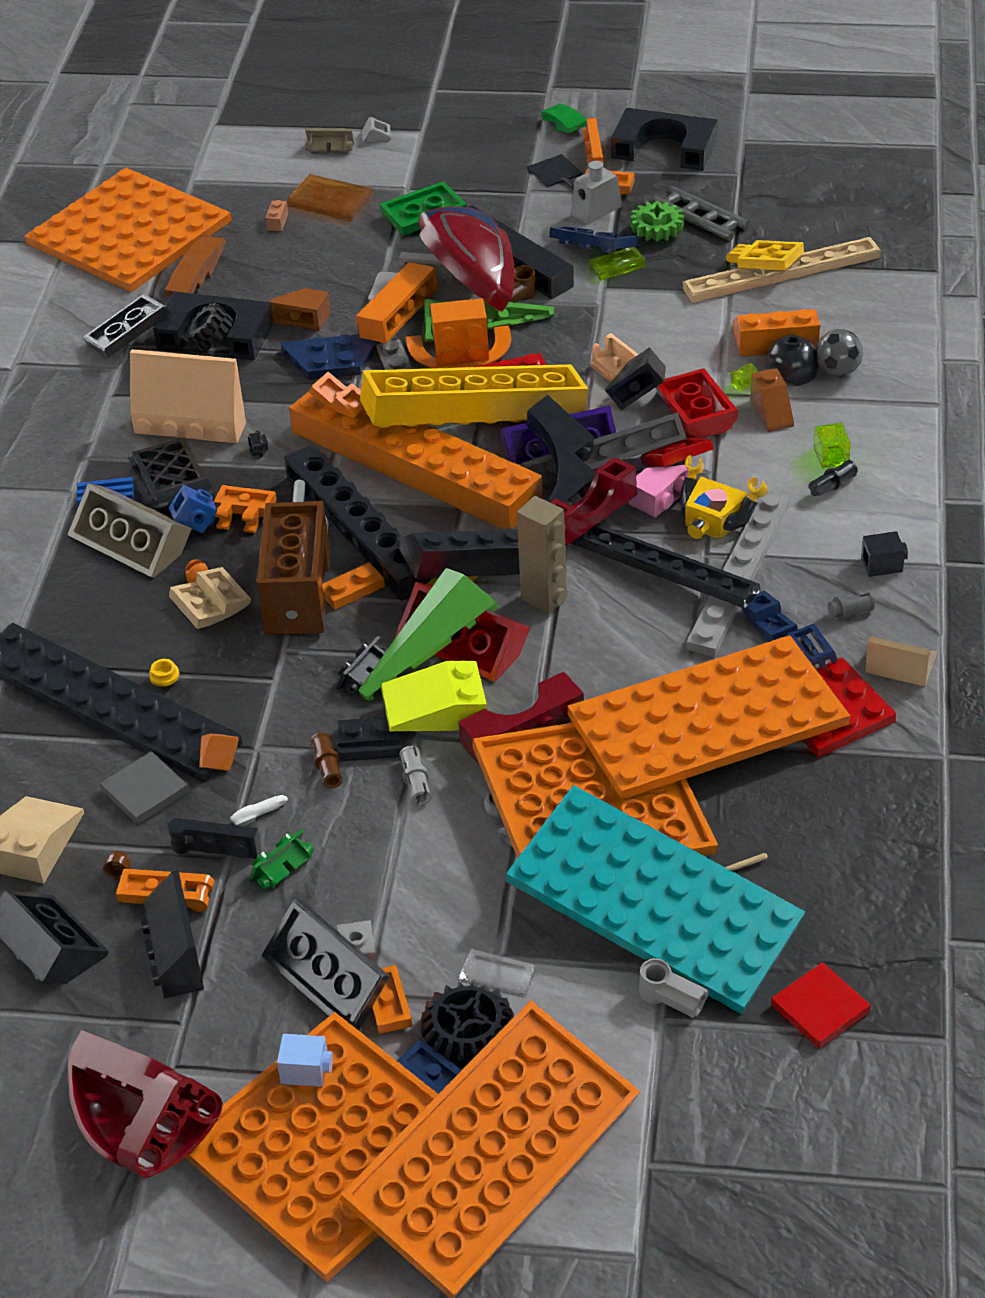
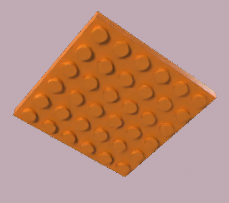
M124 168L41 225L35 227L34 230L25 235L26 244L129 292H133L185 255L201 236L210 237L231 222L232 217L229 211L129 168Z
M573 723L473 738V750L517 858L573 785L703 856L717 853L718 843L686 779L621 800Z
M336 1012L332 1013L307 1034L311 1036H325L327 1051L333 1052L331 1073H325L323 1087L281 1084L276 1060L223 1104L221 1114L211 1131L185 1157L325 1282L333 1278L379 1236L339 1200L341 1193L438 1095L437 1092Z

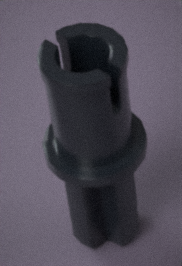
M847 460L836 468H828L825 470L824 475L809 483L810 494L820 496L831 489L836 490L840 488L843 482L857 476L858 468L856 464L851 460Z

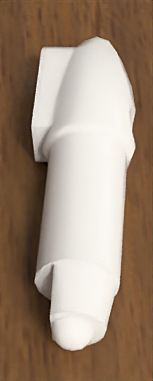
M284 795L274 796L254 805L243 807L230 817L231 822L237 826H245L256 822L258 816L280 808V806L286 804L288 798Z

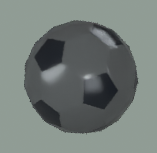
M846 329L831 330L824 334L817 342L815 350L816 360L819 367L825 373L831 376H846L854 372L861 364L863 346L860 339L853 332Z

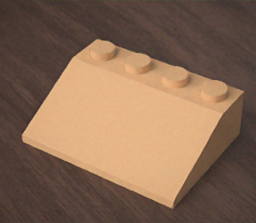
M132 349L130 352V415L134 433L238 443L245 427L246 419L237 360Z

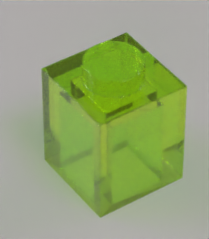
M842 422L815 426L813 448L822 469L837 467L850 460L851 442Z

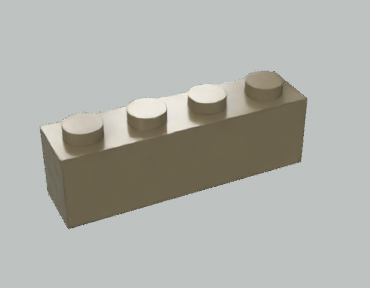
M534 496L517 511L521 600L550 614L558 605L560 606L565 602L568 595L566 585L564 509Z

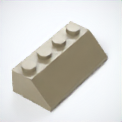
M88 483L69 529L68 536L155 578L182 554L192 528L114 490Z

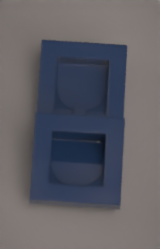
M765 590L761 591L745 609L742 608L749 621L768 642L786 637V634L798 630L797 624L781 613L780 602Z

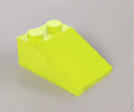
M445 661L381 684L389 731H459L458 721L486 709L487 705L476 661Z

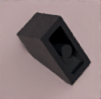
M649 347L627 362L605 388V392L623 410L665 382L666 366Z

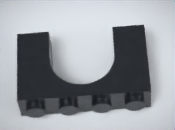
M626 108L611 137V158L635 161L640 148L645 143L655 139H673L682 143L680 168L704 171L717 142L718 119Z
M174 291L166 304L170 314L153 327L157 349L181 352L187 342L184 331L187 330V325L191 324L192 318H196V314L198 312L201 313L204 307L208 308L209 304L217 303L233 319L231 322L232 328L227 335L230 357L255 360L274 323L271 302Z

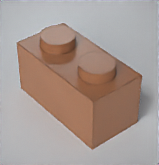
M276 200L271 202L265 218L267 231L283 230L288 216L287 201Z

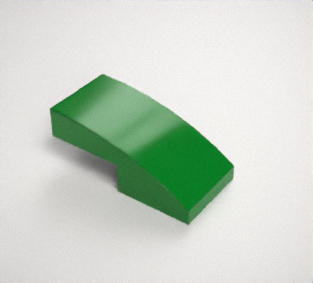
M559 103L541 111L542 119L555 122L557 131L570 133L587 126V119L583 115L564 104Z

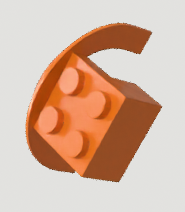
M483 298L430 304L436 358L424 349L421 335L406 337L410 356L416 362L428 368H465L494 363L504 356L511 345L509 325L494 327L495 343L489 351L487 316Z

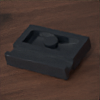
M387 717L337 720L338 756L340 762L400 757V731H389Z

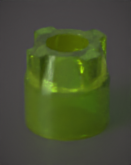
M747 363L730 372V382L732 386L742 391L751 386V373L758 371L753 364Z

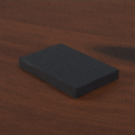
M142 294L86 334L83 339L88 346L109 358L168 316L170 312L165 305Z

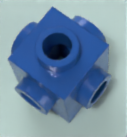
M185 485L181 487L169 506L175 521L192 528L191 531L194 529L201 533L214 522L217 512L212 500L213 497L208 492L202 489L196 491Z

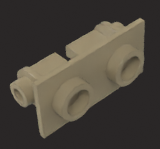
M305 129L308 140L305 141V150H310V153L326 152L327 145H331V152L348 153V151L353 150V145H355L352 129Z

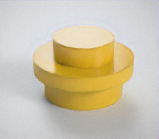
M169 659L157 660L151 665L149 671L150 681L156 686H169L178 680L179 669Z

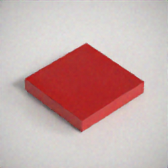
M686 438L641 454L640 459L644 466L666 467L686 460L689 455L694 457L711 451L714 447L712 440Z
M823 962L771 998V1006L818 1049L865 1017L871 1010V1004Z

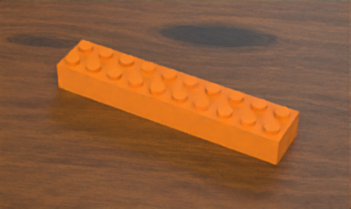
M309 391L289 407L292 433L502 529H514L517 526V511L534 496L543 499L542 475L427 424H418L414 427L391 425L390 427L382 428L374 426L365 409L355 418H352L326 406L312 396Z

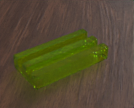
M634 246L589 260V268L594 270V274L598 275L600 281L645 267V258Z

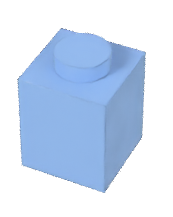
M283 1034L277 1060L280 1083L323 1087L325 1073H331L333 1065V1052L327 1051L325 1036Z

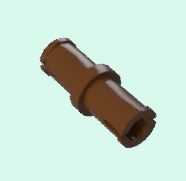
M316 733L311 738V746L315 753V767L320 770L323 784L326 788H337L343 782V776L338 766L340 762L338 753L333 750L330 736L327 733Z

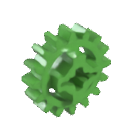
M656 201L652 205L646 202L645 207L638 205L637 210H632L630 227H632V233H637L639 238L646 236L647 241L651 238L656 242L661 240V238L667 241L669 236L677 237V232L683 231L684 215H682V209L677 210V205L669 206V202L662 204Z

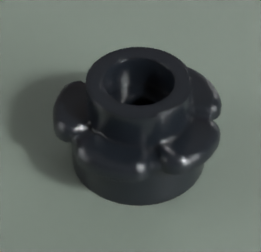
M258 430L255 433L248 434V445L251 455L260 454L262 457L264 455L263 452L268 450L266 434L261 435V432Z

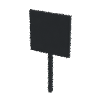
M563 154L527 166V169L546 187L565 182L574 191V184L570 179L582 175V172Z

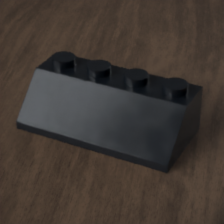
M517 529L428 531L412 533L399 537L396 540L399 550L416 579L439 578L446 568L461 573L466 577L520 574Z

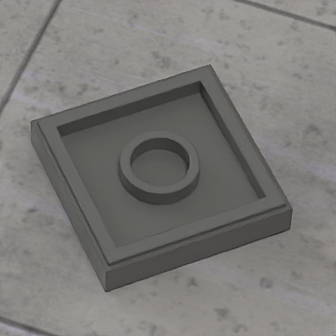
M152 751L100 783L101 790L137 825L189 793L188 784Z

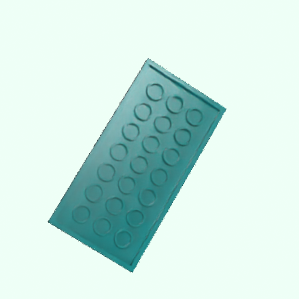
M575 785L567 792L508 870L505 877L507 883L646 961L649 959L664 960L669 964L671 972L707 989L708 996L740 1014H743L805 914L804 910Z

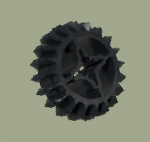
M459 980L457 988L452 989L446 985L444 994L434 992L433 1001H426L425 1011L422 1012L421 1036L433 1048L434 1052H439L452 1063L458 1062V1066L462 1070L514 1018V1012L510 1008L508 999L502 998L499 989L490 991L487 983L477 987L474 980L470 986H464ZM483 1014L490 1017L494 1022L489 1021L488 1018ZM441 1027L447 1028L448 1032L452 1033L453 1035H449Z

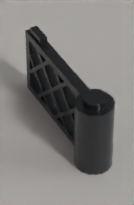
M184 437L133 451L132 456L128 457L132 469L139 470L152 498H149L151 509L165 516L172 515L169 506L183 485L196 491L202 489L213 497V501L215 500L210 481L201 471ZM182 448L178 454L170 452ZM154 457L152 461L143 460L145 458ZM163 459L170 460L169 464H164L160 462ZM179 463L188 464L185 468L177 466ZM153 470L162 471L159 475L150 474ZM170 473L178 475L176 478L167 477ZM186 477L197 478L190 481H185ZM160 484L168 485V487L156 490Z

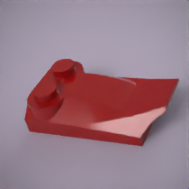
M704 368L666 378L665 382L656 387V390L671 412H678L686 438L702 439L711 435L725 433L733 427V424L738 419L737 408Z

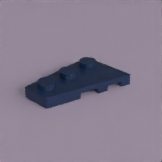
M569 226L550 227L549 237L559 239L558 243L573 245V242L580 243L579 247L594 249V246L601 247L602 252L615 253L616 249L638 246L639 236L637 235L617 237L615 232H596L594 235V230Z

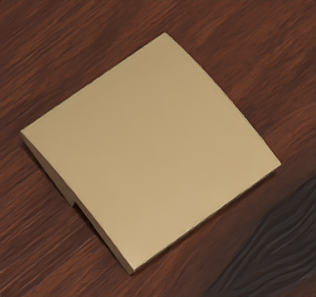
M223 567L197 572L196 582L170 587L169 593L171 600L197 629L218 623L241 611L251 603V598Z

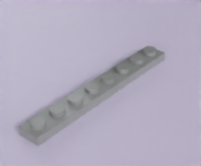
M768 493L764 497L759 498L749 522L745 525L723 569L724 571L753 581L789 508L790 498ZM709 596L686 641V650L715 657L740 607Z

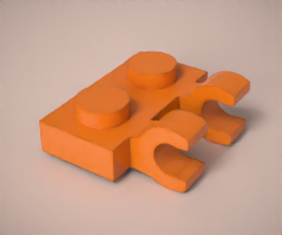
M222 485L213 501L217 509L215 517H219L217 529L228 530L232 522L233 513L243 514L242 521H246L243 531L255 533L258 528L259 517H264L265 503H275L276 492Z

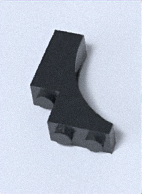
M546 395L527 410L526 426L541 439L555 464L557 484L549 502L556 498L572 506L585 496L593 481L595 472L584 462L593 454L594 436L549 395Z

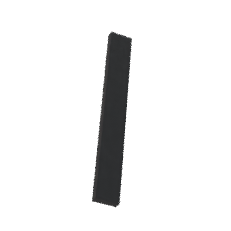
M596 524L571 542V544L744 609L760 593V584L599 524Z

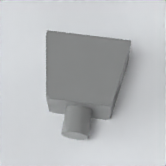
M591 161L588 164V173L578 177L574 182L571 215L587 225L622 207L618 178L615 174L605 169L600 161Z

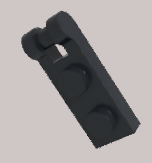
M182 818L172 819L167 826L169 836L171 837L172 850L177 854H183L192 850L207 854L215 853L238 858L256 859L261 852L258 828Z

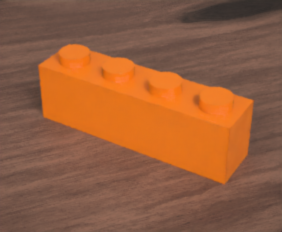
M408 262L356 315V324L360 338L387 343L423 306L425 299H429L438 290L435 267Z

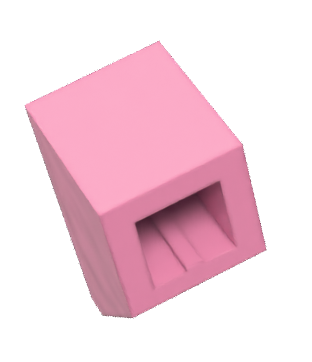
M686 465L644 469L636 476L638 495L629 500V505L654 518L664 510L669 509L672 503L680 497L684 477H688L689 472Z

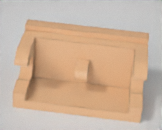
M612 333L605 336V347L602 351H600L599 344H594L592 350L593 362H591V367L609 382L615 378L628 361L639 355Z

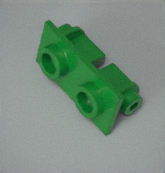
M301 829L293 836L291 833H288L279 840L274 851L270 854L267 852L260 854L251 864L253 869L249 880L251 881L258 876L259 879L257 881L262 889H273L290 874L283 864L287 863L295 871L310 860L314 848L309 842L303 843L301 841L304 830Z

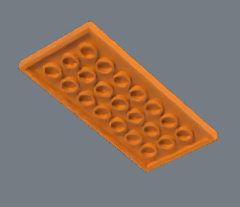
M790 635L568 705L567 715L621 800L849 725L850 714Z
M530 1000L341 1193L339 1200L449 1298H455L635 1101L640 1090Z

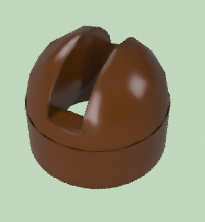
M123 851L111 852L105 860L103 871L107 876L120 880L123 869L131 868V860Z

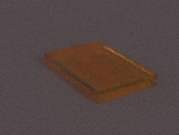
M309 174L289 196L287 205L288 207L353 221L374 196L373 188Z

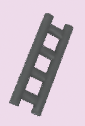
M672 185L667 190L668 197L661 199L655 196L651 201V204L656 201L662 204L669 202V206L674 205L679 200L688 203L683 208L677 206V210L682 209L685 221L728 241H731L734 237L733 229L739 227L746 230L750 224L748 220ZM701 209L707 212V214L700 217L693 212ZM720 218L726 221V223L719 226L712 221Z

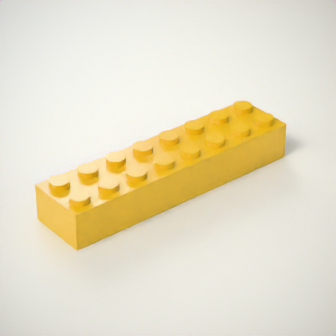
M571 364L363 370L360 401L372 424L382 428H387L391 425L414 427L418 424L441 426L444 423L467 425L471 422L494 424L497 421L520 423L523 420H527V410L546 395H549L569 414L585 411L588 387Z

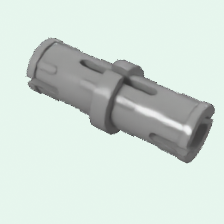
M407 746L399 753L404 767L403 780L409 787L412 803L425 805L432 798L427 784L428 772L421 762L419 749L415 747L413 750V746Z

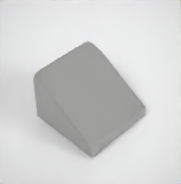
M369 117L362 129L363 142L390 141V125Z

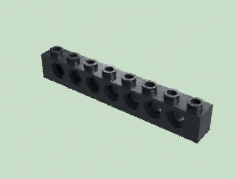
M312 444L284 457L287 479L293 485L296 480L305 482L304 497L309 502L324 501L325 516L328 523L365 563H370L384 578V583L401 601L410 598L415 582L427 584L430 581V578H415L396 544L397 538L401 537L398 529L390 526L384 515L372 507L369 499L366 496L363 497L357 491L354 483L348 482L341 470L329 462L324 452L321 453Z

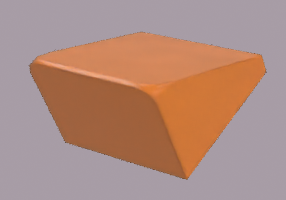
M219 734L202 736L199 767L230 771L238 745V737Z

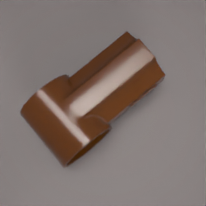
M522 265L514 269V289L510 300L512 303L517 302L519 299L527 300L535 296V271L532 267Z

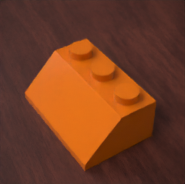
M816 309L787 312L776 311L762 314L750 313L747 315H737L733 320V329L740 357L766 355L773 342L789 335H796L809 340L816 349L820 337V322Z

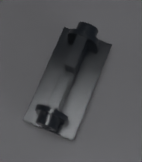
M379 636L370 645L365 642L355 655L357 659L353 663L348 660L338 672L341 678L336 687L337 690L345 684L349 693L353 695L359 693L358 690L370 675L366 670L368 669L372 672L387 651V649H380L377 646L380 639Z

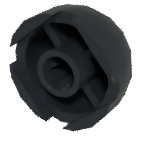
M789 335L779 338L771 344L767 351L765 370L777 368L783 380L794 382V386L807 384L817 375L816 349L809 340L800 336Z

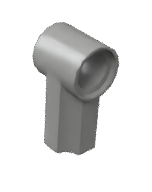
M649 959L640 968L639 995L644 1001L651 1004L664 1003L692 1018L699 1015L708 997L707 989L671 972L669 964L661 959Z

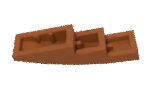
M201 236L186 252L174 270L165 288L166 297H171L174 291L194 293L195 288L201 289L205 277L211 278L226 244V239Z

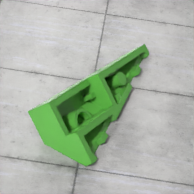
M425 299L422 308L421 330L424 342L434 341L430 304L451 301ZM484 301L487 330L494 329V327L514 325L554 316V307L509 302L503 312Z
M446 568L358 690L365 700H373V694L381 688L382 683L396 679L397 675L409 666L415 669L451 643V637L465 625L470 629L476 624L475 618L487 609L491 612L498 608L497 603L465 575Z

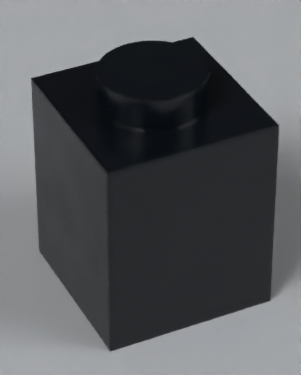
M897 531L863 536L861 559L868 576L903 572L904 560L908 559V548L905 542H901Z

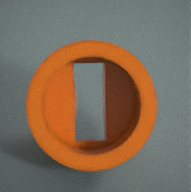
M196 559L191 560L185 568L187 582H196L197 572L208 570L203 561Z

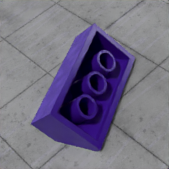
M611 406L570 414L594 436V439L616 432ZM526 423L505 427L499 431L504 458L508 461L520 465L550 454L541 439L526 426Z

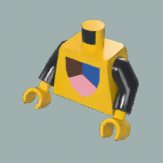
M689 455L685 460L689 474L688 477H684L680 493L681 512L685 515V525L688 527L689 535L695 539H701L704 534L723 538L730 531L744 527L749 522L758 504L756 502L757 498H762L767 494L768 488L765 482L762 481L760 487L755 489L758 480L756 477L750 478L747 483V487L751 492L749 495L747 492L704 477L696 480V476L703 472L704 464L700 458L699 464L696 467H690L692 457Z

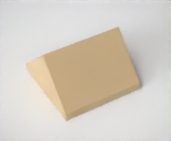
M869 636L865 673L925 687L937 651Z

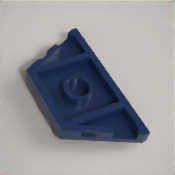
M359 334L340 335L337 337H317L309 340L281 342L282 354L284 356L288 354L292 358V364L297 369L302 370L303 375L308 380L320 379L327 372L334 377L361 375L366 368V363L374 355L373 349L375 345L382 342L360 338Z

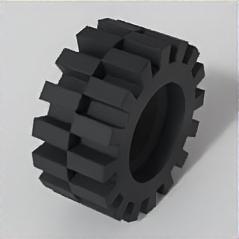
M217 303L209 304L208 308L204 307L201 313L198 312L196 318H192L191 324H188L187 330L184 331L185 338L199 351L204 352L206 349H211L212 345L215 346L219 339L222 340L223 334H227L229 331L227 328L232 325V317Z

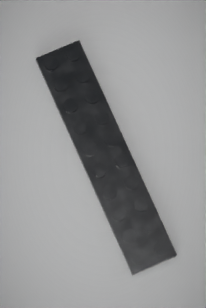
M13 622L0 632L1 680L145 753L152 751L161 761L202 782H205L217 770L199 767L202 736L207 734L238 737L237 749L243 744L241 734Z

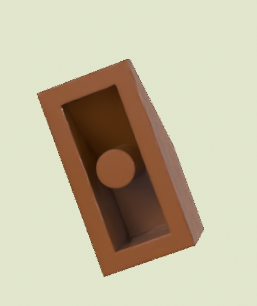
M303 288L272 298L269 301L272 307L273 322L283 325L320 331L331 313L329 293L325 291Z
M778 369L751 373L750 399L767 431L794 427L787 386Z

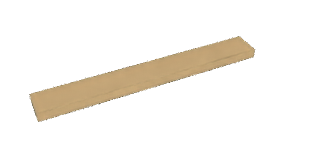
M871 237L804 252L786 270L737 268L683 281V290L692 303L878 259L881 257V250Z

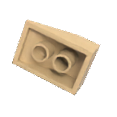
M26 796L1 814L0 874L44 884L81 820L84 809Z

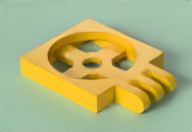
M756 240L752 245L738 244L726 255V260L730 263H737L738 268L786 270L804 253L803 242Z

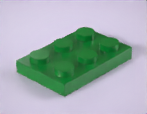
M442 181L380 203V212L402 235H406L420 230L418 220L422 213L441 207H467V204Z

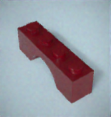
M614 457L595 470L592 484L579 502L572 506L556 498L550 502L564 509L565 546L638 495L636 468Z
M563 671L538 683V699L526 711L518 714L502 715L483 709L458 721L460 743L479 764L473 750V738L566 724L571 721L567 715L568 705L584 701V693Z

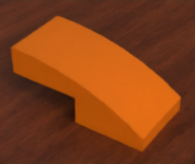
M329 372L310 388L309 393L341 414L355 418L364 410L360 401L361 390L352 383L346 387Z

